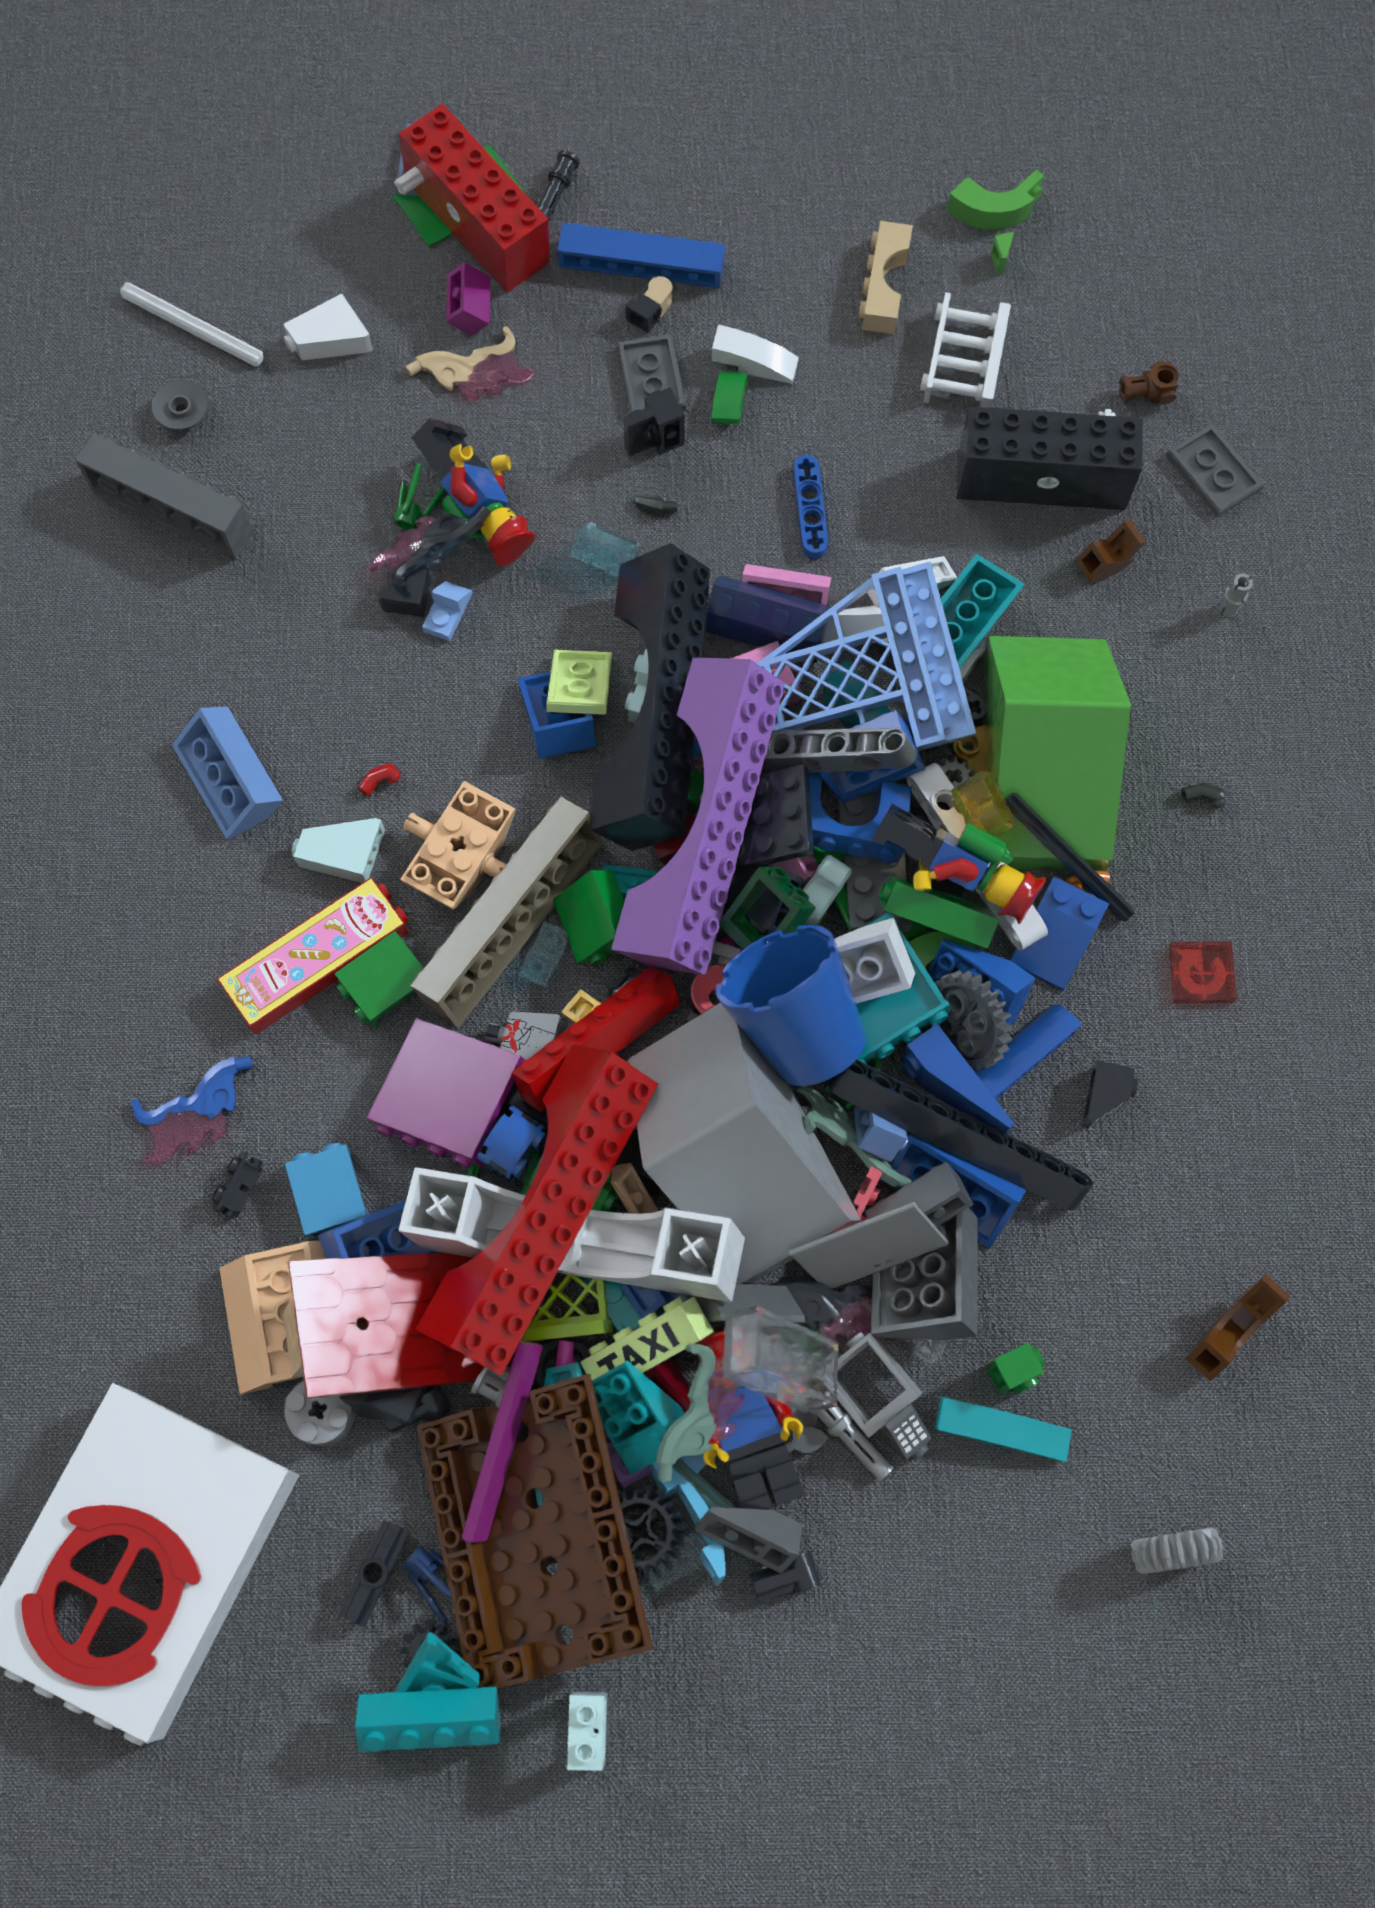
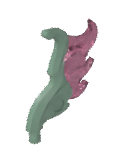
M688 1344L686 1346L687 1352L699 1356V1367L688 1393V1398L691 1402L689 1410L670 1426L659 1446L656 1463L659 1464L658 1480H672V1465L676 1463V1459L682 1456L701 1455L711 1449V1444L708 1443L710 1438L723 1440L734 1432L737 1424L731 1422L726 1425V1421L730 1415L734 1414L742 1406L746 1397L744 1394H740L735 1398L736 1388L746 1378L751 1367V1355L745 1346H740V1356L730 1362L716 1358L713 1351L705 1345Z

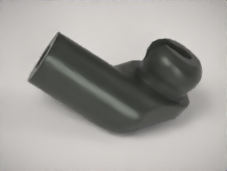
M1203 782L1181 788L1184 802L1207 798L1210 799L1209 803L1213 808H1221L1226 804L1225 797L1227 794L1224 789Z

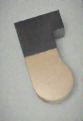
M655 277L650 280L648 290L641 299L636 301L631 298L625 305L626 321L649 334L672 303L671 281L665 277Z

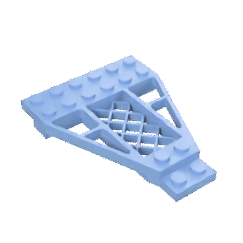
M931 561L901 569L900 566L872 574L869 580L761 661L755 662L777 678H779L785 666L799 672L791 687L787 684L784 685V689L788 690L783 701L779 703L772 732L801 731L805 727L851 714H857L860 723L864 724L866 723L864 713L867 710L902 701L906 706L914 742L918 751L976 736ZM874 589L884 626L844 637L838 614L869 590ZM834 619L838 634L837 640L787 653L829 620ZM888 637L889 644L881 639ZM873 641L887 648L879 662L865 655ZM865 644L860 652L852 648ZM843 650H847L857 656L850 670L836 664ZM835 652L831 660L823 656ZM890 652H892L897 673L883 665ZM814 658L828 664L820 679L807 672ZM862 659L875 666L868 681L854 674ZM806 660L802 668L794 665L795 663ZM832 668L846 674L838 689L825 682ZM880 669L894 677L886 691L872 684ZM803 676L817 682L809 697L796 690ZM851 678L865 685L857 699L843 692ZM899 680L901 689L892 692ZM822 686L835 693L828 707L814 700ZM869 688L882 694L862 700ZM793 694L806 701L799 715L785 708ZM840 696L852 702L833 708ZM811 704L823 710L804 716ZM784 713L794 719L785 721Z

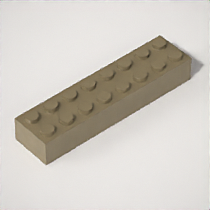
M560 797L555 805L548 809L546 816L539 825L531 830L527 840L520 849L512 854L508 864L500 874L492 879L490 886L481 898H478L473 903L471 910L465 918L454 927L453 933L446 942L437 948L434 957L426 967L418 972L411 987L432 1013L458 1029L555 906L553 898L573 883L599 850L604 840L602 836L590 831L591 815L588 811Z

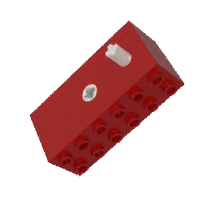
M443 103L399 133L404 175L394 181L398 191L405 195L414 189L506 293L549 264L548 218Z

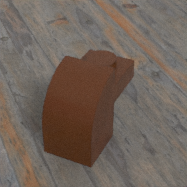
M1125 520L1107 539L1092 541L1075 559V562L1089 582L1101 581L1130 565L1135 560L1133 555L1146 541L1132 520Z

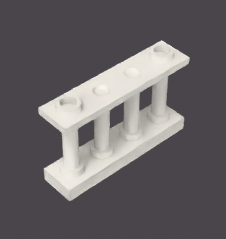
M945 292L944 302L937 304L934 319L940 322L929 374L923 373L920 390L926 391L924 402L929 403L931 391L938 390L975 397L976 401H980L979 407L991 408L1011 304L1000 302L998 313H992V315L948 308L951 293ZM950 319L988 326L989 330H994L993 337L988 336L985 339L944 331L945 321ZM941 342L985 350L984 353L989 354L988 360H983V362L940 355ZM936 366L979 373L980 377H985L984 384L978 383V386L934 378Z

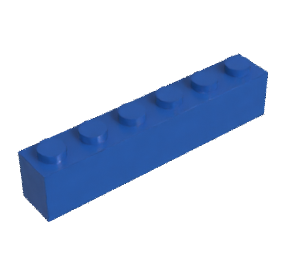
M563 223L557 249L558 265L560 268L651 280L655 277H665L673 283L720 289L725 262V244L714 241L705 242L690 240L689 238L667 237L660 234L637 233L631 230L621 231L607 227L583 226L578 223Z

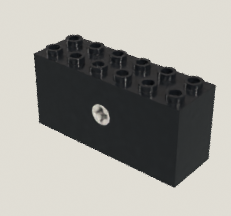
M969 406L958 449L956 499L1126 510L1142 471L1143 418L1115 416V413H1111L1110 409H1105V412H1099L1098 415Z

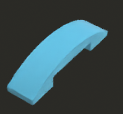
M656 1462L650 1464V1474L664 1498L666 1499L677 1493L696 1525L709 1510L699 1493L673 1468L671 1481L658 1480L659 1464ZM702 1535L708 1546L701 1550L699 1558L717 1586L722 1583L725 1576L723 1544Z

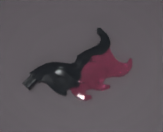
M482 506L474 516H470L467 519H462L454 514H443L440 516L441 519L439 521L432 516L421 517L415 521L416 525L420 527L404 531L395 536V539L401 542L392 548L379 552L371 561L370 570L375 572L379 566H390L393 571V583L398 588L406 591L409 586L404 581V578L409 572L430 559L435 549L457 544L476 533L484 526L483 522L491 513L486 507Z
M803 1275L780 1277L779 1281L768 1284L771 1286H786L805 1315L804 1324L810 1328L814 1325V1322H818L820 1336L830 1347L840 1348V1343L834 1339L836 1334L842 1335L850 1341L860 1332H871L873 1286H846L839 1293L834 1292L816 1279ZM880 1337V1338L886 1339V1340H896V1339H898V1338H892V1337Z

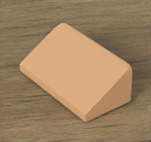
M632 1164L616 1165L613 1168L611 1184L628 1213L645 1214L659 1212Z

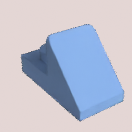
M445 581L431 593L434 603L422 628L423 632L451 641L470 600L472 590Z

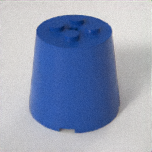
M799 925L797 931L784 935L781 930L773 932L739 952L721 972L724 978L721 984L716 985V994L719 1001L786 1083L796 1086H807L823 1082L847 1069L862 1053L866 1044V1033L836 941L826 928L817 925Z

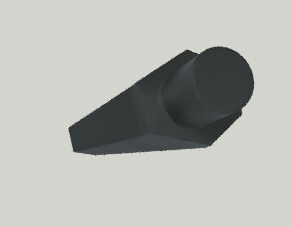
M634 496L636 507L663 517V513L677 512V501H662V497Z

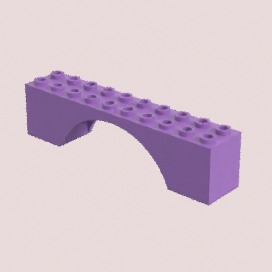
M692 659L677 716L690 726L701 748L704 763V787L701 804L691 831L675 856L648 881L627 891L611 949L649 967L653 966L655 968L706 975L708 964L711 960L712 949L719 930V922L727 901V894L735 871L736 861L743 842L746 824L751 813L752 802L759 783L761 769L767 754V747L775 725V718L785 682L751 659Z

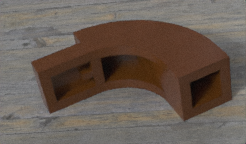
M1265 1273L1253 1286L1248 1287L1197 1342L1186 1357V1360L1211 1382L1232 1362L1238 1351L1255 1331L1288 1301L1290 1295Z

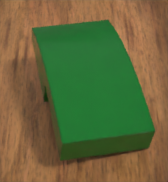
M720 371L713 400L712 423H722L725 425L740 423L744 409L743 397L748 383L747 372Z

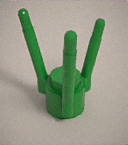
M420 463L416 464L406 501L407 483L406 481L401 482L397 510L394 516V523L407 531H415L417 526L423 527L426 518L447 491L442 486L421 514L420 506L412 502L421 470Z

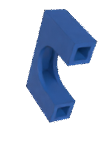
M809 772L813 847H818L824 851L833 850L848 853L854 857L874 858L884 863L894 861L899 863L905 850L904 848L889 840H886L884 846L872 839L892 803L909 812L912 787L882 781L875 797L873 820L861 826H846L832 820L825 813L820 802L822 777L819 772Z

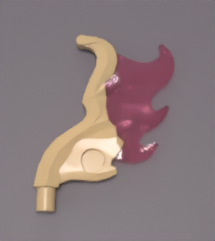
M504 326L503 335L505 340L498 345L475 349L469 357H463L447 351L428 352L415 357L416 360L405 366V369L409 376H413L421 370L424 372L428 371L433 374L438 383L445 389L452 391L453 386L457 385L460 393L465 398L480 400L479 394L475 393L474 390H483L492 394L503 393V388L497 386L498 383L511 382L521 384L527 382L534 375L535 366H531L528 369L518 366L513 354L515 337L509 327Z

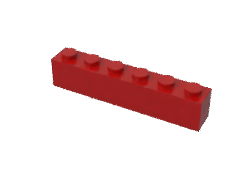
M653 966L649 967L514 1069L511 1074L522 1100L540 1112L546 1108L542 1099L572 1044L610 1051L616 1054L679 1006L680 1001L671 976Z

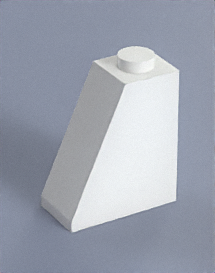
M343 294L284 323L287 334L284 337V341L291 352H297L301 360L362 354L373 351L369 333Z

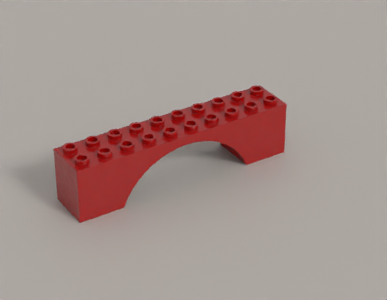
M572 1044L542 1099L548 1116L547 1139L539 1169L527 1195L508 1224L484 1250L465 1264L447 1271L415 1330L459 1355L502 1376L657 1088V1082L613 1052Z

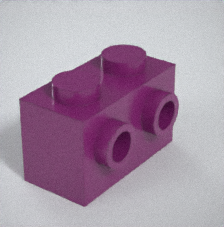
M465 262L447 274V323L470 335L489 325L491 295L489 275Z

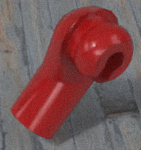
M391 763L372 768L357 789L363 795L369 797L379 782L386 779L390 784L396 783L401 776V772Z

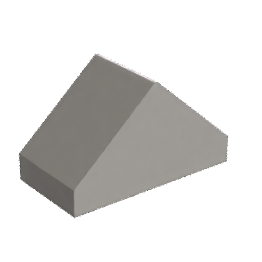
M721 1003L628 1059L630 1065L658 1083L637 1123L643 1168L679 1210L731 1218L745 1237L737 1275L742 1283L754 1282L793 1260L794 1258L790 1256L789 1250L861 1221L814 1131L810 1134L805 1131V1114L789 1084L782 1080Z

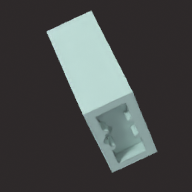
M573 1692L570 1694L567 1770H603L606 1749L607 1693ZM593 1728L598 1729L599 1733H595Z

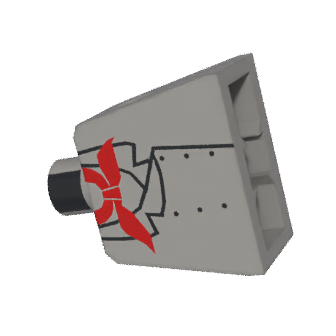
M510 1012L506 1026L489 1023L485 1041L501 1044V1049L521 1055L527 1060L550 1041L558 1037L562 1024L561 1018L557 1014Z

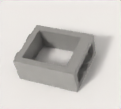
M860 1332L847 1343L850 1349L840 1357L836 1352L822 1363L825 1370L818 1376L869 1438L918 1398L922 1392L878 1337H874L871 1332L866 1336ZM868 1345L905 1389V1391L872 1418H870L835 1374Z

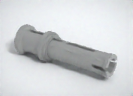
M830 1390L813 1403L808 1411L811 1414L815 1413L828 1427L827 1432L833 1436L837 1435L876 1477V1480L878 1482L881 1481L892 1471L893 1466L884 1459L872 1443L851 1422L853 1418L848 1412H844L832 1398L833 1393ZM825 1408H828V1410L835 1416V1418H833ZM854 1440H856L874 1460H871L865 1454V1452L856 1444Z

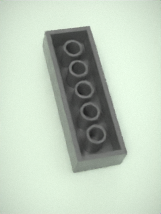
M93 433L75 460L92 491L235 560L254 533L243 503L239 499L231 495L226 497L218 493L209 484L204 483L201 485L184 472L176 473L159 460L151 461L136 449L130 448L128 450L120 446L111 437L106 436L103 438Z

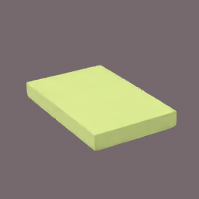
M554 650L547 697V712L606 715L612 652Z

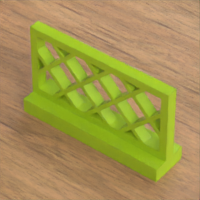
M568 1274L558 1288L551 1283L549 1288L554 1293L544 1306L542 1304L539 1305L538 1309L540 1311L528 1325L520 1342L613 1333L612 1321L609 1320L605 1280L592 1279L587 1284L579 1276ZM572 1278L585 1288L575 1302L562 1292ZM595 1284H597V1292L593 1289ZM589 1292L598 1299L599 1314L588 1315L579 1307ZM558 1296L571 1306L563 1318L555 1317L548 1310ZM575 1311L578 1312V1313L581 1315V1316L571 1317V1315H572ZM544 1314L548 1318H550L547 1320H540Z

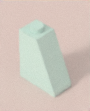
M377 818L303 829L300 838H296L293 843L292 855H294L293 857L298 867L363 883L370 877L385 829L381 819Z

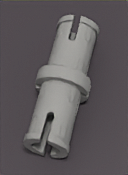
M1238 574L1234 578L1232 585L1226 588L1224 600L1219 607L1220 612L1226 608L1222 615L1233 617L1237 614L1239 607L1245 604L1248 598V591L1253 585L1252 579L1246 583L1250 577L1249 575Z

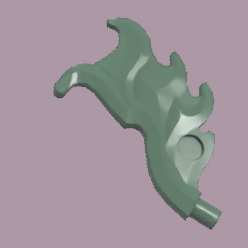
M802 1086L797 1090L798 1093L808 1098L812 1106L811 1112L804 1118V1127L807 1133L810 1134L818 1127L842 1146H850L869 1169L872 1166L882 1171L880 1178L893 1187L897 1186L902 1189L903 1186L911 1183L910 1178L892 1169L887 1160L858 1148L855 1119H852L841 1105L836 1101L830 1105L817 1091L810 1087Z

